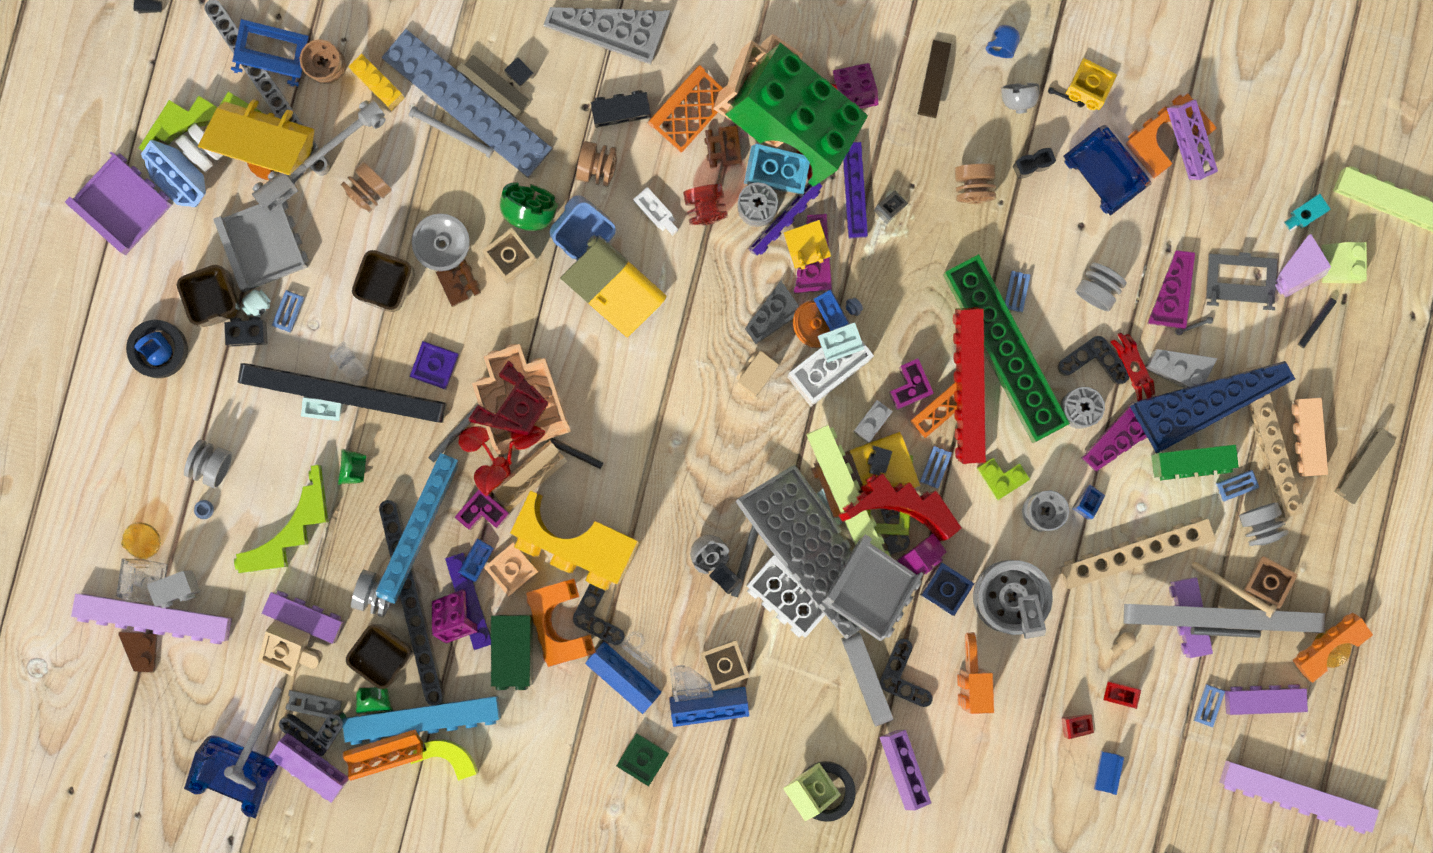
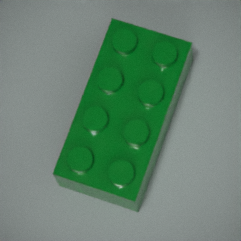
M1236 445L1151 455L1154 478L1160 477V481L1176 479L1175 475H1179V479L1195 477V473H1198V477L1214 475V471H1217V474L1232 473L1234 468H1239Z

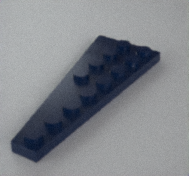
M1283 361L1129 404L1157 454L1295 380V377L1287 362Z

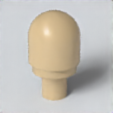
M1131 632L1123 633L1117 638V644L1111 650L1116 655L1121 650L1126 651L1136 643L1135 635Z

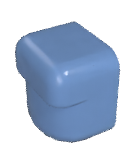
M581 195L574 196L564 207L565 211L550 228V236L554 243L576 261L587 251V241L593 235H600L609 242L616 232L615 225L610 218Z

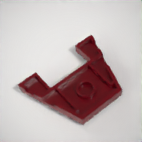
M508 360L499 373V377L515 387L496 414L477 405L469 417V422L529 435L548 407V401L533 385L531 386L524 379L523 374L518 372Z

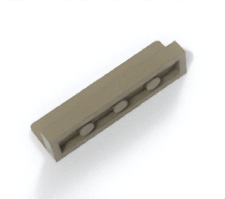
M472 55L465 64L461 62L457 67L458 72L516 119L531 104L528 98L476 56Z
M1378 428L1374 431L1334 491L1351 504L1356 503L1395 444V440L1387 436L1388 431L1383 428Z

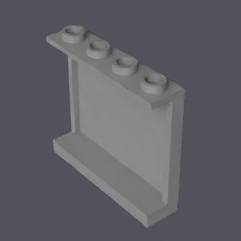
M287 201L269 214L258 204L222 218L219 216L213 219L238 286L243 292L308 268L306 262L309 259L306 252L301 250L300 244H302V240L298 233L295 234L293 229L295 226L293 217L291 215L288 216L286 210L289 208Z
M865 534L857 542L822 602L881 641L886 637L889 638L894 632L895 628H893V625L902 618L904 606L907 607L912 601L913 596L911 594L920 587L922 583L920 579L923 573L920 572L916 575L872 545L870 543L872 538Z

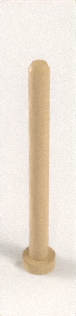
M1197 562L1192 563V569L1265 611L1267 617L1271 618L1275 613L1276 605L1272 604L1270 606Z

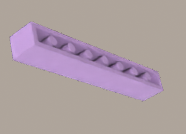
M82 593L75 594L71 617H76L79 622L89 623V620H95L97 625L108 626V623H113L116 628L127 629V626L134 627V631L146 632V629L153 630V634L165 635V632L172 633V637L184 638V635L191 636V640L203 641V638L210 639V643L222 644V641H228L232 618L168 607L162 609L161 606L155 607L149 604Z
M1227 760L1219 782L1225 785L1224 789L1233 792L1239 789L1243 791V795L1252 798L1258 795L1262 797L1261 801L1270 804L1276 801L1280 803V807L1291 810L1292 807L1299 809L1298 813L1307 816L1313 813L1317 815V819L1325 822L1332 819L1336 821L1335 825L1344 828L1350 825L1354 827V831L1365 834L1366 831L1373 832L1379 813L1377 809Z

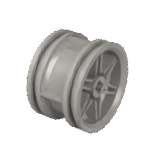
M1007 560L990 565L979 575L973 590V604L976 613L988 627L1011 635L1023 634L1022 618L1019 619L1016 616L1017 612L1020 611L1018 597L1038 594L1045 621L1051 611L1053 595L1050 582L1039 568L1028 562ZM1001 576H1007L1006 583L1001 582ZM1021 578H1025L1027 580L1026 585H1021ZM991 591L996 592V598H990L989 593ZM1013 592V597L1015 598V600L1008 601L1009 597L1007 596V594H1012ZM999 609L1004 610L1003 616L997 615Z

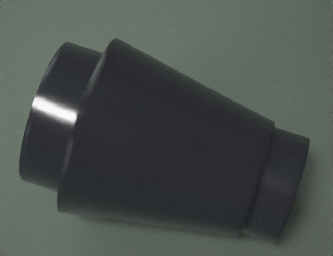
M134 0L133 10L138 12V14L161 13L162 1Z

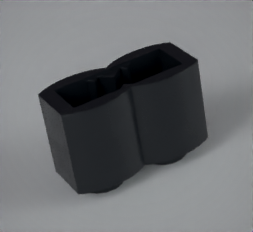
M1043 148L1034 155L1020 157L1014 163L1013 168L1017 178L1023 179L1031 176L1034 172H1042L1049 169L1056 162L1051 148Z

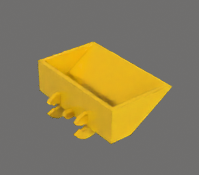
M255 99L251 100L247 108L225 101L216 108L197 146L198 148L286 175H291L311 155L315 129L290 122L289 119L293 115L291 110H286L281 119L275 117L273 113L264 114L257 112L255 108H257L259 101Z

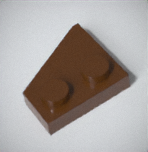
M119 632L118 635L133 671L154 673L158 634Z

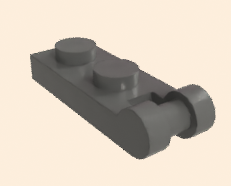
M289 690L288 696L290 698L285 707L286 710L327 718L334 710H341L342 700ZM297 698L302 699L301 706L296 705Z

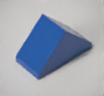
M1089 485L1072 509L1087 520L1093 519L1105 495Z

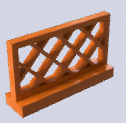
M699 65L647 123L682 153L718 113L713 109L715 105L713 92H719L723 88ZM703 77L710 82V90H700L699 82ZM710 92L711 103L700 104V93ZM689 93H697L698 104H687V95ZM698 106V117L688 118L687 107ZM700 106H711V115L709 117H701ZM676 107L685 108V118H674ZM685 120L686 131L675 132V121ZM688 120H698L699 128L696 131H688ZM664 121H672V132H664L659 126ZM675 134H686V143L682 147L676 143Z

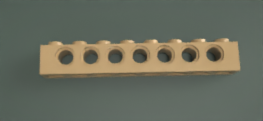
M1262 365L1253 366L1237 372L1239 374L1246 371L1254 370L1257 368H1261ZM1269 393L1247 406L1275 502H1278L1282 512L1279 517L1288 518L1302 514L1304 510Z
M1202 516L1191 519L1190 524L1184 525L1182 522L1173 525L1172 530L1166 531L1164 528L1155 531L1154 536L1148 537L1146 534L1137 537L1136 542L1130 543L1128 540L1119 543V547L1111 549V546L1100 550V554L1094 556L1093 553L1081 556L1082 560L1076 562L1075 559L1063 562L1064 566L1059 567L1066 588L1072 589L1216 541L1209 519H1202ZM1189 529H1193L1195 531V537L1193 539H1190L1187 536V532ZM1171 535H1175L1177 537V543L1175 545H1171L1169 542V537ZM1154 540L1159 544L1157 551L1151 549V543ZM1136 546L1141 550V554L1137 558L1132 553ZM1116 553H1121L1123 556V560L1119 564L1114 560ZM1098 559H1102L1105 563L1104 568L1101 570L1096 567ZM1080 565H1084L1087 569L1086 574L1083 576L1078 573Z

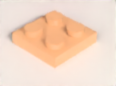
M514 542L484 567L508 597L539 572L522 551L514 547Z

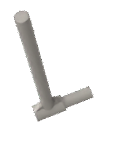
M277 687L274 688L236 765L227 767L224 771L226 777L238 784H243L251 790L256 787V783L245 777L242 768L282 691Z

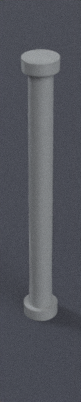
M415 106L410 110V117H416L486 154L488 158L492 156L494 152L493 147L489 148L424 114Z

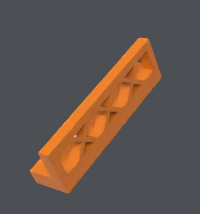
M956 383L952 384L910 421L924 438L951 417L957 409V406L949 405L950 397L957 390ZM938 407H946V416L935 418V410ZM924 419L932 420L931 429L925 433L919 426V423ZM934 420H940L934 425Z
M416 729L344 751L343 758L348 765L349 780L352 781L423 759V741ZM417 750L416 754L408 755L411 751ZM399 755L396 760L390 761L394 756ZM381 761L377 766L372 767L375 762ZM363 767L360 771L354 772L355 768Z

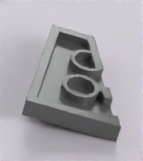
M782 281L779 282L745 328L755 345L791 321L796 309L799 307Z

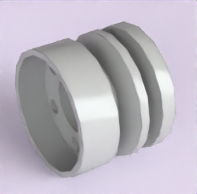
M759 182L749 184L739 194L737 208L740 218L749 226H766L776 215L778 206L777 194L767 184ZM759 199L762 205H759L757 208L754 202H757Z
M1093 262L1089 267L1091 271L1086 272V276L1091 281L1081 280L1075 292L1091 305L1109 312L1116 302V298L1111 293L1121 294L1122 290L1120 288H1124L1127 282L1111 268Z
M1079 387L1068 392L1060 403L1070 423L1068 426L1075 429H1084L1097 424L1105 411V402L1101 394L1090 387ZM1085 403L1088 410L1082 412L1080 405Z
M200 439L188 455L184 476L188 478L193 476L195 481H198L203 476V484L216 489L226 476L231 463L232 452L218 447L213 452V444H207L206 441Z
M1052 490L1035 492L1028 496L1023 504V519L1030 528L1036 531L1057 530L1068 519L1069 505L1065 497L1058 492ZM1041 508H1046V510H1045V514H1046V515H1041V514H1040V513L1042 512V509H1041Z
M1278 502L1267 504L1239 515L1243 527L1252 526L1253 530L1246 534V537L1256 536V538L1248 541L1250 546L1266 545L1278 541L1283 536L1289 534L1288 529L1278 530L1279 527L1286 524L1285 521L1275 522V518L1282 514Z
M363 569L353 592L351 608L365 611L368 605L371 604L370 613L375 614L378 609V616L384 617L392 603L376 595V590L382 577L377 583L376 573Z

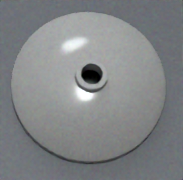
M434 214L426 217L417 225L412 236V248L416 258L422 265L435 271H447L457 267L467 256L470 246L469 234L463 223L448 214ZM441 241L446 242L444 247H439Z

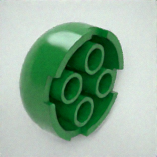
M518 182L509 183L503 187L499 202L500 211L505 220L517 228L528 231L541 230L550 225L555 218L559 205L555 201V196L549 191L530 184V187L519 186ZM535 191L540 193L536 196L535 200H533Z

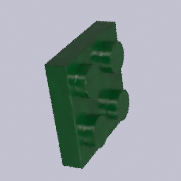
M636 733L616 767L649 787L669 752Z

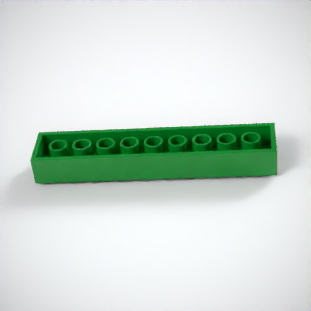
M978 254L944 272L943 277L960 308L978 307L983 309L984 353L1032 443L1069 425V421L980 255Z

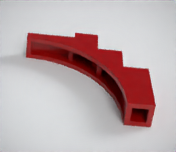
M873 474L865 480L866 484L861 487L864 492L856 497L857 501L845 505L842 508L844 511L838 515L843 522L865 510H896L920 521L934 533L940 542L950 539L962 529L936 490L930 493L925 491L919 495L910 482L905 484L900 482L892 487L884 474L878 476Z

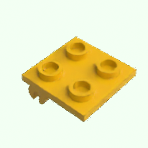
M820 220L783 232L795 269L800 267L805 269V265L817 261L823 263V259L831 257Z

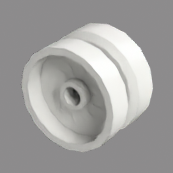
M194 123L188 129V133L194 141L192 142L187 136L182 135L175 142L195 165L197 164L203 171L207 172L213 164L206 155L209 154L215 160H219L224 155L197 147L204 131Z

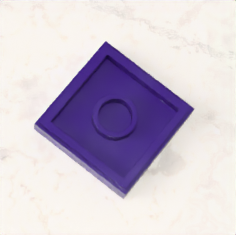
M422 341L410 377L446 390L459 354Z

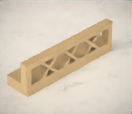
M549 440L499 486L494 488L492 492L510 512L528 496L530 490L534 491L562 467L567 460Z

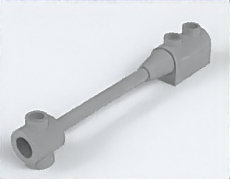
M368 100L363 101L359 105V119L308 157L291 175L272 171L268 175V182L264 185L262 182H258L253 186L254 192L252 196L267 214L298 192L294 183L304 174L306 169L363 125L372 126L374 129H377L385 123V114L374 100L370 103Z

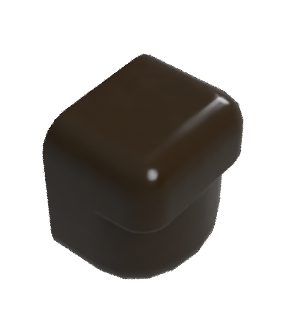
M376 250L367 251L363 256L355 278L352 294L356 299L365 304L385 311L396 312L403 305L408 288L412 285L415 270L405 260Z
M211 265L183 275L178 279L177 289L188 320L192 324L199 327L212 326L229 320L239 313L240 304L233 287L234 282L230 272L222 266Z
M373 624L365 629L348 652L346 664L375 687L385 689L390 687L407 667L413 656V651L407 643L394 635L387 627L382 624Z

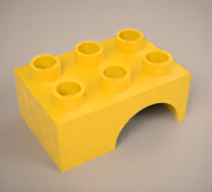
M530 490L510 534L518 537L514 547L534 557H538L541 550L544 549L554 554L549 564L570 574L574 573L576 566L586 569L589 573L585 581L605 591L609 589L612 582L620 584L640 542L596 521L581 536L572 539L557 537L543 523L540 511L543 496Z

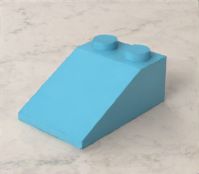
M755 144L751 146L744 184L749 185L759 182L767 184L773 190L804 194L810 162L802 154Z

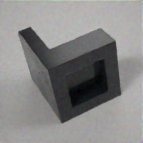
M519 57L504 70L506 75L519 86H522L529 78L533 79L535 77L534 73Z
M722 562L709 575L727 594H730L742 582Z

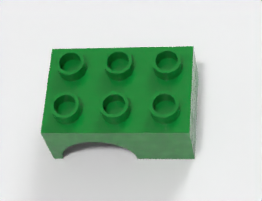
M781 42L756 62L725 114L760 144L765 141H780L799 150L812 166L813 174L808 183L813 187L839 169L868 117L858 105L850 101L832 86L829 81L815 72Z

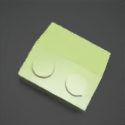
M1366 242L1322 245V252L1331 265L1327 275L1322 278V283H1362L1367 281Z
M820 763L808 769L783 788L805 821L820 814L841 796Z

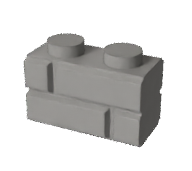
M877 400L853 432L869 443L893 411Z

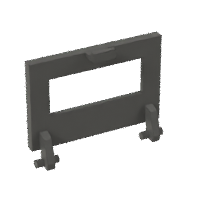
M1239 252L1238 256L1208 254L1206 299H1211V302H1207V305L1219 306V302H1216V300L1264 303L1267 306H1263V310L1275 311V307H1272V304H1275L1277 259L1251 257V253ZM1218 264L1267 268L1266 286L1217 283Z

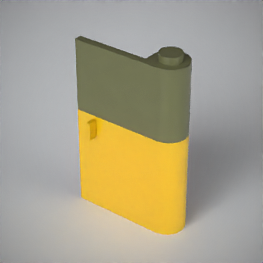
M593 235L587 241V251L560 279L628 338L665 301L667 295L603 237Z

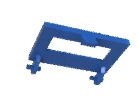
M241 19L232 60L236 65L235 67L231 66V70L234 73H242L243 69L239 68V66L243 64L292 76L291 81L287 80V84H290L292 87L294 85L298 86L299 82H295V80L300 78L302 73L300 54L307 44L309 36ZM248 32L297 44L294 60L246 49Z

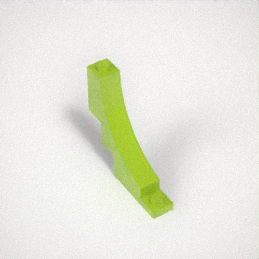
M229 91L221 102L222 104L225 101L247 108L249 105ZM198 96L188 112L169 100L142 141L139 149L143 151L150 140L157 142L161 140L169 145L176 138L188 132V129L194 123L199 127L208 125L217 107Z
M321 465L311 466L308 474L309 480L313 482V485L303 486L298 506L282 531L264 545L236 554L234 566L238 573L288 567L286 548L309 545L306 526L329 523Z

